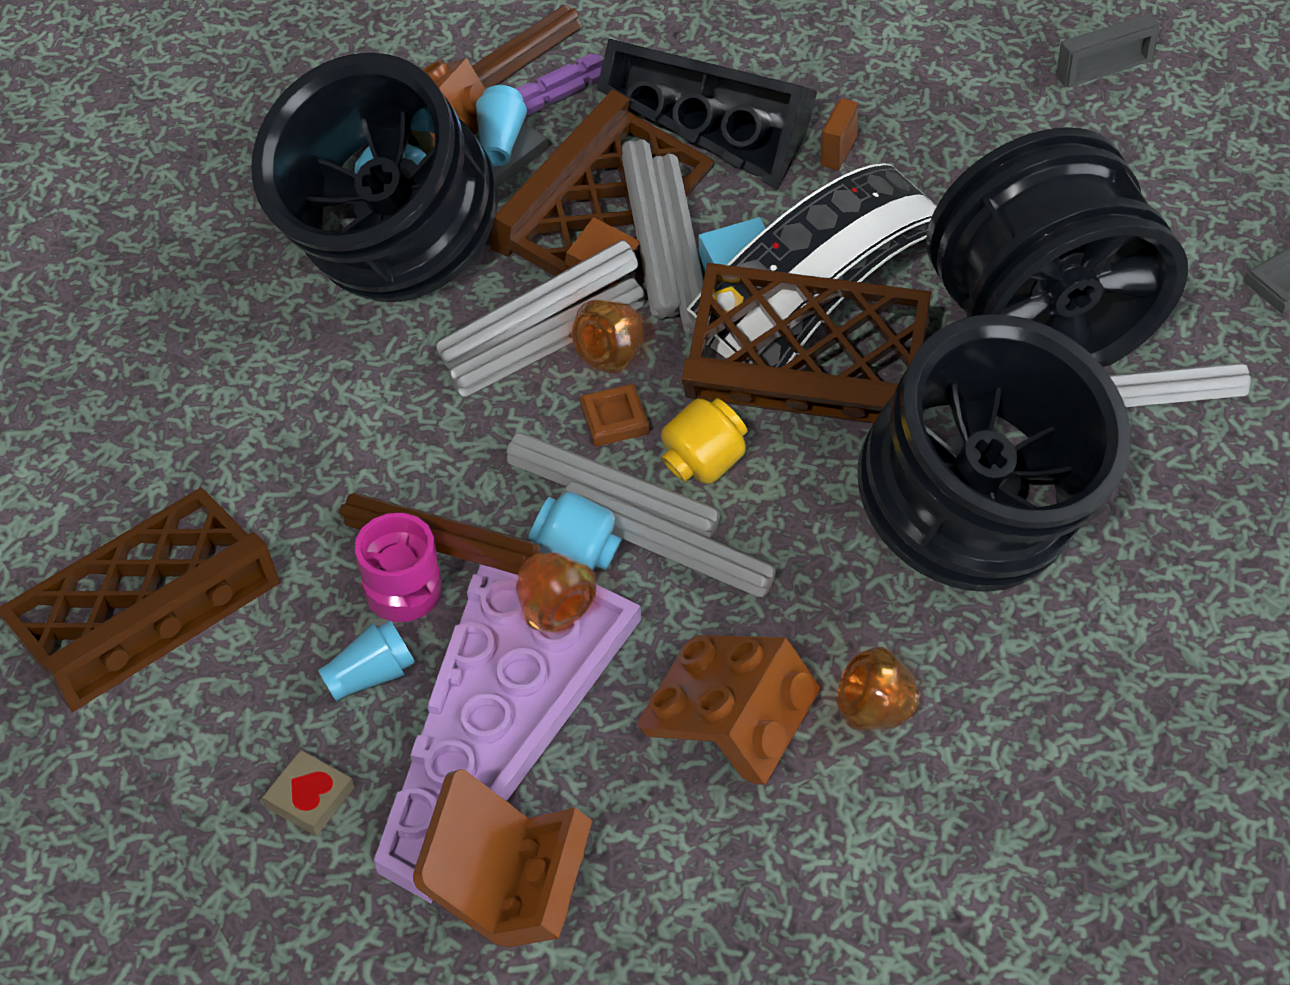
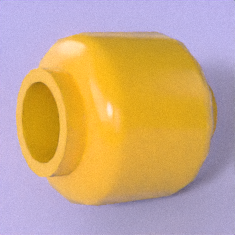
M702 398L695 399L661 430V439L667 450L661 457V460L683 483L693 476L701 483L712 484L745 454L746 444L743 436L748 432L740 417L722 400L716 398L714 401L709 402Z

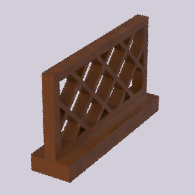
M612 89L497 212L492 227L491 250L506 257H509L514 252L551 275L556 276L571 268L565 265L566 252L572 246L568 231L585 229L593 217L612 227L633 224L635 230L622 162L621 141L628 133L650 144L652 159L655 156L663 157L670 153L675 155L679 162L694 167V170L689 175L682 176L686 198L713 168L714 160L628 112L630 99ZM618 168L621 182L594 184L592 173L595 169ZM625 196L629 211L601 212L598 198ZM589 199L592 214L565 217L562 206L566 201ZM559 232L563 247L543 249L531 242L536 234ZM605 286V287L599 289L598 291H596V292H594V293H592V294H590V295L593 296V295H595V294H597V293H599V292H601V291L607 289L608 287Z
M707 263L689 359H685L682 375L685 397L690 399L702 398L707 401H714L718 398L727 404L874 424L881 410L893 397L898 383L880 381L869 367L894 350L908 368L913 357L924 344L931 291ZM717 281L741 284L751 297L725 313L714 299ZM755 286H760L764 288L758 291L755 288ZM782 289L796 291L806 305L781 321L766 300ZM810 293L820 295L814 299ZM837 297L852 298L862 312L837 328L822 307ZM866 300L876 301V303L870 306ZM893 304L917 307L915 322L897 335H894L878 316V314ZM758 306L773 324V327L748 343L733 322ZM713 311L718 319L709 325L711 312ZM814 313L830 334L805 351L789 330ZM870 321L886 342L861 358L845 337ZM725 328L741 347L740 350L725 360L703 357L706 341ZM779 336H782L797 357L781 368L766 366L756 352ZM912 338L909 354L902 344ZM838 343L854 364L839 375L824 374L813 359ZM749 358L753 364L742 362ZM805 365L809 371H801L798 369ZM862 373V375L865 377V379L854 378V377L857 376L858 374Z
M200 487L0 606V618L52 682L61 699L73 713L281 582L266 543L254 531L247 534ZM199 508L207 514L203 529H177L181 519ZM139 544H157L152 559L126 560L129 550ZM172 545L196 546L192 559H168ZM230 545L207 559L211 546ZM87 575H106L100 591H75L77 582ZM121 576H145L140 591H116ZM161 576H180L156 591ZM37 605L53 606L47 623H23L18 618ZM69 607L93 608L88 622L64 623ZM109 608H127L104 622ZM56 640H75L51 655Z

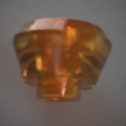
M591 300L584 303L578 309L572 327V338L579 356L586 364L598 371L614 374L624 370L644 342V326L639 314L627 303L610 300Z
M560 552L538 553L530 557L521 566L518 573L516 594L526 624L536 631L557 632L567 628L585 614L596 596L595 572L589 566Z
M873 647L857 654L843 672L837 692L838 709L845 723L855 730L893 729L902 722L907 721L914 714L919 701V692L914 675L890 650L884 647Z

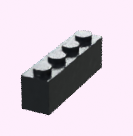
M608 39L597 90L606 95L612 89L630 99L629 108L662 124L688 141L716 154L735 167L743 169L754 176L762 177V182L777 190L807 134L817 95L816 90L801 85L613 39Z

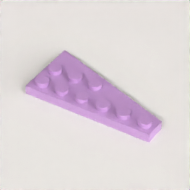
M544 559L543 565L538 568L536 576L531 578L480 564L477 575L473 574L467 591L468 601L460 624L455 625L428 703L429 714L422 734L416 737L410 755L412 763L403 789L397 792L374 858L378 874L425 901L432 903L433 900L416 888L413 882V872L446 774L451 771L464 769L507 801L641 621L640 605Z

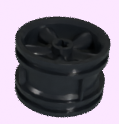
M357 53L332 59L311 69L293 82L275 101L265 116L255 140L251 165L252 181L256 197L264 213L289 240L305 251L309 259L334 284L356 296L382 302H402L430 294L452 281L469 266L481 251L492 230L498 206V182L489 155L467 125L458 118L448 99L429 75L418 66L400 57L383 53ZM410 130L435 133V147L418 165L412 160L403 158ZM369 144L374 159L368 160L363 164L356 174L342 167L353 154ZM352 203L353 212L357 217L356 220L340 232L323 230L324 207Z
M1063 127L1033 132L1007 142L989 152L964 171L948 188L936 206L927 230L926 247L929 260L948 294L967 311V318L977 315L998 314L1034 320L1063 333L1077 342L1102 367L1112 365L1130 354L1162 326L1178 304L1188 277V260L1184 248L1172 233L1162 215L1148 204L1141 193L1136 176L1116 146L1103 135L1082 128Z
M977 315L958 320L938 330L920 347L901 377L893 397L886 403L867 433L859 454L857 468L858 487L864 510L875 531L888 548L908 566L934 581L971 591H999L1019 586L1033 579L1053 564L1074 539L1081 525L1094 515L1119 484L1128 465L1131 450V431L1127 410L1116 385L1105 369L1087 350L1063 333L1034 320L1010 315ZM949 405L960 434L951 436L944 442L924 425L923 410ZM996 416L1015 426L1028 439L1013 446L1004 435L993 431ZM1021 478L1053 480L1056 491V504L1036 507L1018 496L1017 494L1021 489Z

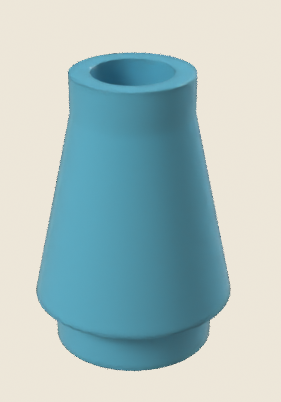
M494 85L486 88L482 96L476 101V114L481 145L489 155L493 166H503L510 161L512 148L527 114V107L523 102L522 94L518 90L506 85Z
M389 620L379 627H376L374 623L371 624L330 663L318 669L337 702L347 695L405 676L402 670L415 663L393 623Z

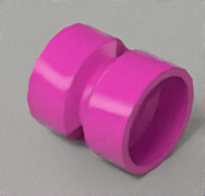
M387 513L372 519L362 527L355 539V557L359 573L362 577L361 583L364 596L370 610L380 618L391 620L392 622H410L425 616L436 606L442 595V580L437 564L435 541L429 526L417 516L406 513Z

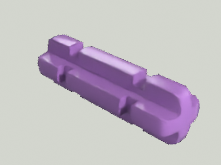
M588 54L576 60V64L571 65L569 63L537 78L533 84L529 82L516 88L523 96V102L527 107V114L531 115L543 109L546 102L552 105L585 89L586 83H589L591 86L598 83L603 64L602 57L599 54Z

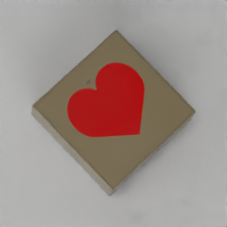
M300 750L264 794L262 800L265 808L317 836L355 787L351 777Z

